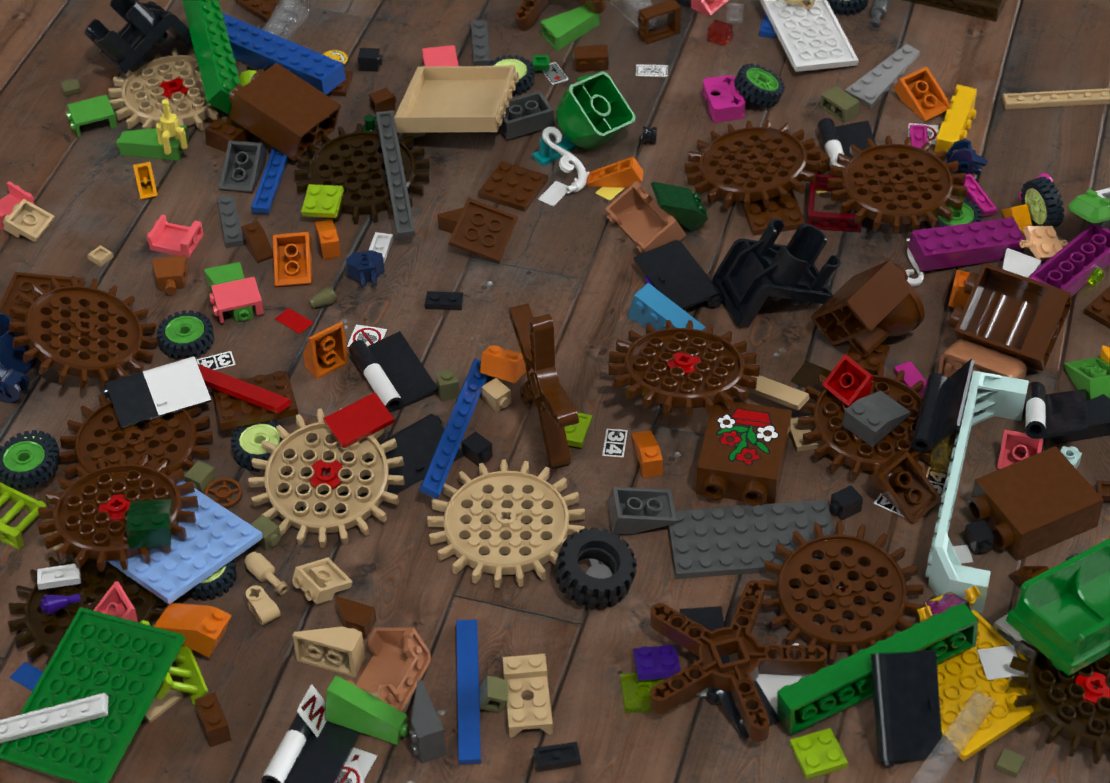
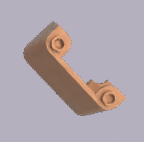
M638 181L634 182L605 208L609 214L607 218L612 224L617 223L637 244L636 248L641 254L674 240L681 241L687 236L678 222L659 207L652 197L644 191Z
M959 339L943 352L938 370L939 374L949 378L970 359L975 360L974 371L1024 380L1027 373V365L1021 359L965 339Z
M414 627L374 628L368 639V647L373 654L371 660L356 684L352 680L346 681L402 712L417 686V681L421 680L429 666L431 654Z

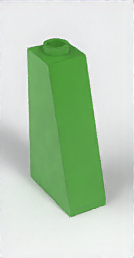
M585 6L542 20L541 34L556 51H559L600 25L601 13H593Z
M180 126L185 129L186 139L188 143L189 136L187 126ZM156 128L123 131L120 138L117 139V148H119L120 155L180 161L185 150L181 148L180 140L175 139L174 136L169 138L172 152L171 154H165L163 145L158 142Z
M240 262L204 269L206 282L211 290L213 285L245 279ZM252 306L228 311L235 322L254 319Z
M335 676L326 692V721L397 745L402 737H406L409 729L406 714L341 677Z

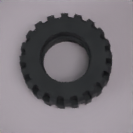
M585 528L581 529L579 534L574 532L563 542L556 560L554 572L556 573V583L559 584L558 588L562 593H566L567 599L576 601L578 606L585 605L587 609L598 607L599 610L605 609L607 605L613 607L617 602H621L630 590L636 574L637 562L633 558L635 554L631 548L628 549L629 544L625 540L622 541L618 534L614 533L613 535L607 529L602 531L598 530V528H591V530ZM583 559L599 560L611 569L613 575L602 579L591 577L580 568L578 562Z

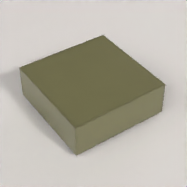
M77 78L61 82L65 96L81 93Z
M1005 748L995 769L1016 778L1026 757Z

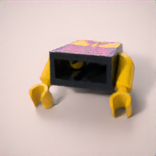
M975 585L965 590L966 597H959L951 592L938 597L932 596L929 601L924 603V608L917 609L920 623L929 619L934 614H940L951 606H957L963 602L971 611L976 598L981 596L978 588Z

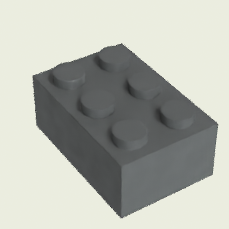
M541 91L509 100V107L506 108L505 117L502 118V125L499 128L508 140L543 130L547 127H553L554 110Z

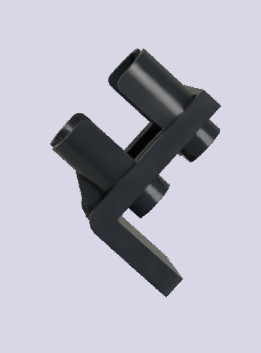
M111 0L109 3L110 7L127 24L117 33L114 30L110 31L98 19H94L84 32L101 50L99 54L124 74L129 70L135 72L141 68L145 62L143 55L151 47L157 48L166 41L168 37L166 30L176 39L194 50L189 28L170 11H165L153 1L142 3L139 0Z
M772 219L759 241L740 238L732 244L712 280L724 295L723 301L737 326L749 327L767 297L774 301H780L782 298L792 299L808 306L811 303L824 304L833 296L827 285L841 265V261L838 256L831 255L827 263L818 271L814 263L827 243V238L820 229L803 223L798 227L787 246L774 244L785 223L782 219Z

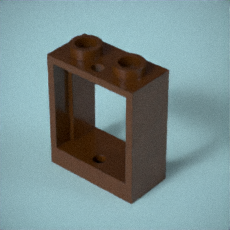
M667 0L639 9V17L637 18L639 30L637 34L646 45L681 34V6L675 0ZM667 14V24L649 29V19Z

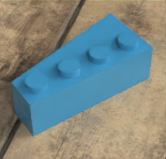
M649 283L634 295L627 316L645 327L646 324L650 323L656 331L666 329V320L672 322L673 328H686L688 320H691L693 322V329L705 330V326Z

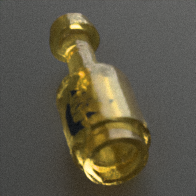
M954 432L933 447L930 465L934 472L944 473L949 468L953 450L949 440L950 437L954 436Z

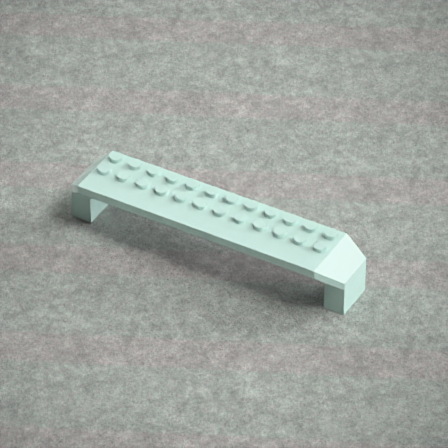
M973 370L969 392H967L966 405H964L962 414L963 419H961L960 427L957 429L960 433L957 432L954 445L957 446H954L951 459L954 460H951L949 463L948 473L950 475L946 477L944 488H947V490L943 491L941 503L944 504H941L939 508L938 518L940 519L936 521L934 533L937 534L933 536L931 544L933 549L929 552L927 564L931 565H927L925 577H929L928 586L937 597L949 592L959 597H966L964 591L976 585L981 596L976 598L971 611L974 609L977 613L983 614L991 571L962 566L950 542L948 531L971 426L993 416L1021 421L1029 381Z

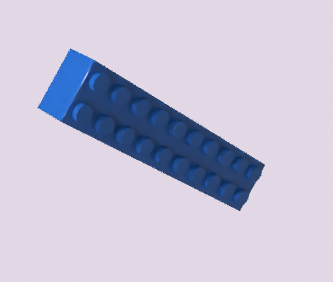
M222 13L235 59L260 69L267 64L273 66L275 63H278L325 95L346 80L344 64L342 62Z

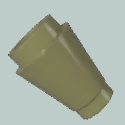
M325 287L309 299L313 309L334 304V301L338 300L332 287Z

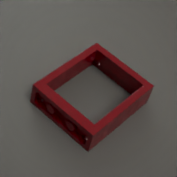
M815 174V183H810L808 224L820 230L861 233L862 221L858 224L855 223V214L814 211L815 191L831 192L842 189L827 188L828 178L842 177Z

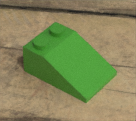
M1099 357L1063 363L1064 369L1077 390L1086 389L1087 400L1105 394L1110 399L1109 363Z

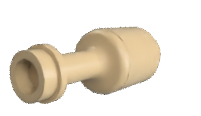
M252 552L245 558L246 568L259 581H269L275 587V592L279 595H284L289 590L285 581L281 582L274 575L275 567L261 553Z

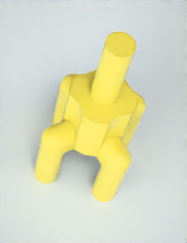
M164 99L162 100L164 114L160 118V123L156 124L158 142L163 145L165 154H171L170 137L175 136V139H179L182 149H186L188 145L185 129L180 127L176 114H171L169 100Z

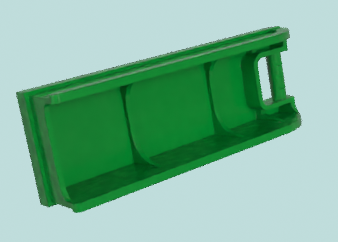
M1109 538L1024 582L1020 588L1022 591L1016 607L1008 612L1005 620L1020 633V636L1026 642L1033 644L1051 660L1057 669L1064 671L1068 676L1110 653Z

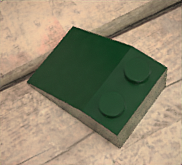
M658 182L651 183L659 207L693 232L708 220L707 209L702 204V197L697 191L693 192L690 188Z
M172 498L130 502L126 525L129 548L171 545Z

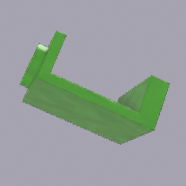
M107 94L67 104L69 110L66 112L67 119L70 122L72 131H76L78 137H81L79 126L104 119L108 120L111 129L117 127L115 113Z

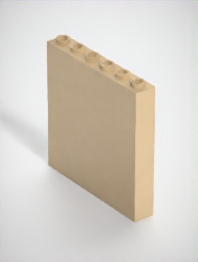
M515 66L417 67L394 117L397 133L497 132L499 126L502 125V118L505 117L506 108L509 107V100L512 99V92L515 91L516 82L519 81V74L516 72Z

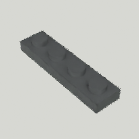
M487 20L471 21L474 66H487L490 63Z
M234 194L217 197L226 248L243 246V237Z

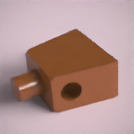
M186 255L152 259L158 290L165 291L168 295H173L176 293V289L185 288L189 271Z

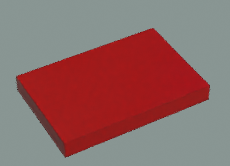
M375 392L323 418L324 423L342 449L395 423L393 416Z

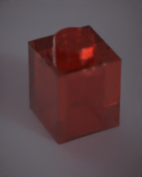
M715 19L708 27V42L725 47L733 39L732 24Z

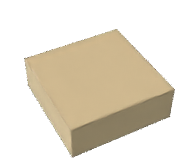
M101 245L88 254V259L100 267L114 257L113 252Z

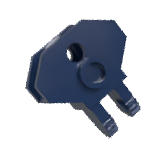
M967 139L954 142L946 153V164L954 161L959 162L958 171L951 174H968L969 171L980 174L982 172L981 166L985 167L988 163L984 157L976 154V150L972 148L971 141Z
M373 250L356 252L346 259L348 276L350 278L358 280L362 288L366 287V282L369 281L372 282L373 286H377V277L385 272L382 253Z
M0 363V401L11 403L20 399L22 390L28 389L29 378L24 373L15 371L12 368L6 369Z

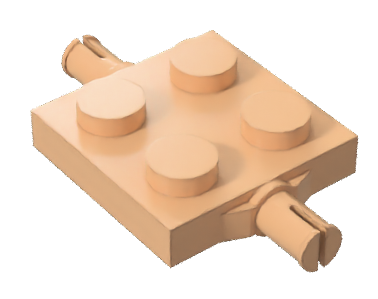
M1027 226L1023 229L1026 240H1021L1019 243L1021 248H1030L1034 257L1041 261H1048L1068 244L1067 240L1058 239L1053 226Z

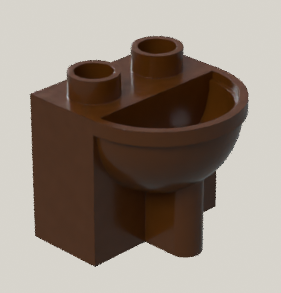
M888 260L852 276L811 316V319L833 346L848 340L861 356L868 357L887 337L900 336L915 330L922 324L925 312L918 294L907 281L908 275L900 265Z

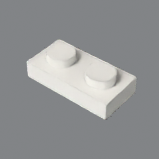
M375 232L368 250L382 253L384 263L393 242V234Z
M76 564L37 569V585L39 590L81 584V569L76 568Z

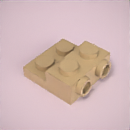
M23 199L20 204L17 203L14 206L11 215L7 214L4 218V230L18 238L23 235L36 242L53 222L55 216Z
M329 558L296 567L292 579L295 588H301L305 592L306 599L309 601L313 600L316 604L332 600L334 593L351 588L353 582Z

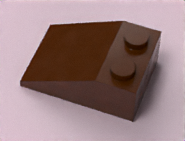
M230 116L216 119L204 129L207 145L223 152H227L229 141L250 142L255 137L254 134L231 120Z
M908 451L897 452L869 476L880 493L911 524L918 521L942 500L939 493Z

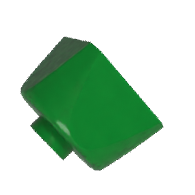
M603 71L570 85L556 108V119L563 134L572 143L584 149L600 147L635 122V114L609 74Z

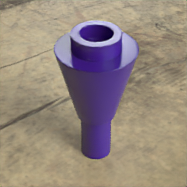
M79 594L70 596L43 595V599L40 600L42 612L50 615L66 607L68 604L81 602Z

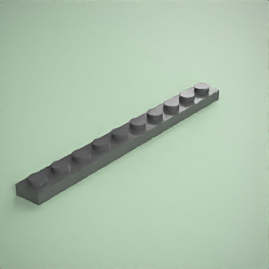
M393 110L376 112L397 238L415 236V228Z

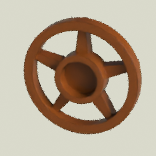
M219 478L207 485L205 495L207 497L208 493L216 495L214 500L216 503L226 501V504L220 505L224 508H230L240 501L242 488L234 479ZM223 483V485L217 487L216 490L211 489L214 485ZM226 483H231L238 489L231 490L229 486H226ZM239 493L236 499L233 501L230 499L232 495Z

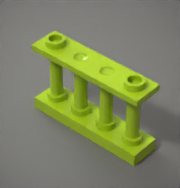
M0 483V508L7 501L15 504L0 519V541L19 550L24 545L22 532L39 516L38 508L48 506L43 501L35 500ZM22 509L30 512L16 527L7 525Z
M141 620L140 623L150 626L148 621ZM182 645L174 660L177 667H170L155 698L163 699L171 689L188 693L192 704L195 705L194 699L205 696L208 693V689L191 649ZM170 675L182 677L184 683L172 681Z

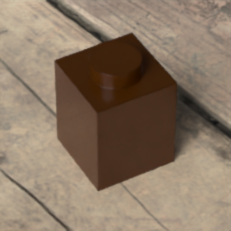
M388 88L370 93V108L375 114L376 112L394 111L396 103L394 93H391Z

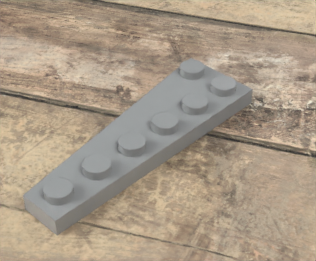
M908 44L904 45L848 87L845 92L860 101V104L872 109L881 99L882 94L889 90L890 85L897 81L899 75H902L918 58L920 51Z

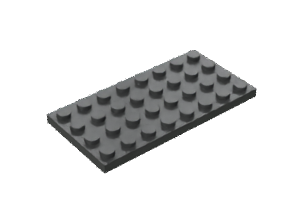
M827 500L675 511L676 524L668 525L676 579L768 572L764 570L766 560L782 565L785 561L784 558L775 553L778 543L791 552L798 547L792 539L794 531L797 530L807 542L815 539L813 534L814 524L819 523L824 536L834 535ZM813 557L815 560H822L820 557Z

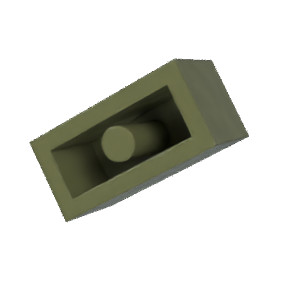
M837 86L821 94L820 108L843 123L859 115L860 101Z

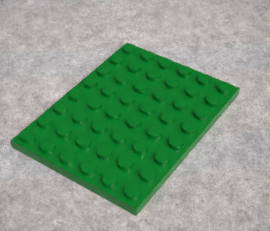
M80 607L19 715L105 693L108 696V716L3 742L0 748V760L71 783H109L186 638L179 633Z

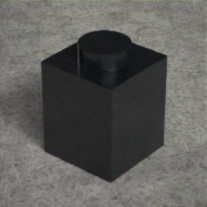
M360 48L358 54L359 71L379 72L380 65H383V55H380V49Z
M476 431L461 442L464 456L478 467L480 463L488 462L493 457L492 443Z
M850 485L831 494L830 509L842 521L862 511L863 497Z
M985 519L966 524L964 539L974 555L988 553L993 550L995 536Z

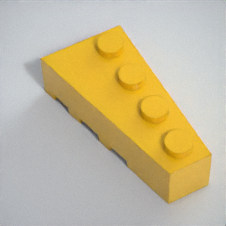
M957 84L955 96H952L950 108L947 109L945 119L938 132L934 152L939 153L945 150L947 153L954 142L966 139L967 130H970L972 120L975 119L977 112L974 109L977 89Z

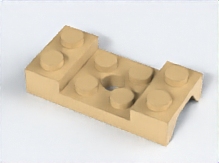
M545 654L503 657L504 679L508 680V702L506 704L509 737H515L523 729L540 728L548 734H553ZM525 695H531L533 699L524 700L522 699V697Z

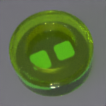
M1096 267L1089 277V283L1094 286L1099 285L1105 276V270Z

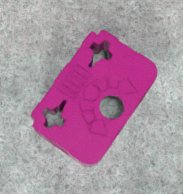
M724 75L709 77L703 80L702 95L706 105L708 100V111L714 122L738 120L745 116V100L739 94L740 91H737L734 86L735 76ZM712 92H713V93H718V92H719L720 95H719V96H713V95H711V93H712Z

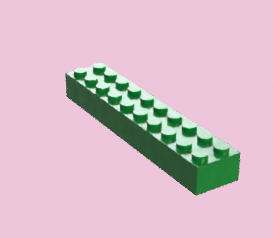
M182 0L207 102L230 115L232 103L229 102V96L232 90L241 82L219 0Z
M964 602L957 606H951L948 610L940 614H934L921 623H915L911 628L897 632L892 637L883 641L880 640L867 649H861L848 658H842L829 667H823L810 676H804L791 685L783 686L777 691V717L789 734L793 735L873 696L870 654L936 650L938 665L976 646L978 619Z

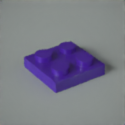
M675 645L633 648L638 681L669 678L681 671Z

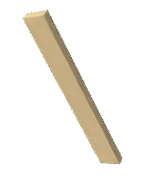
M1110 88L1003 94L1002 100L1005 109L1110 104Z

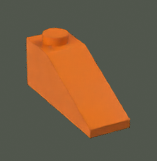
M632 156L591 171L586 184L590 187L627 188L636 181L642 182L643 169L635 157Z
M333 220L315 222L323 260L341 257L339 239Z
M652 431L632 433L643 478L663 476V458Z

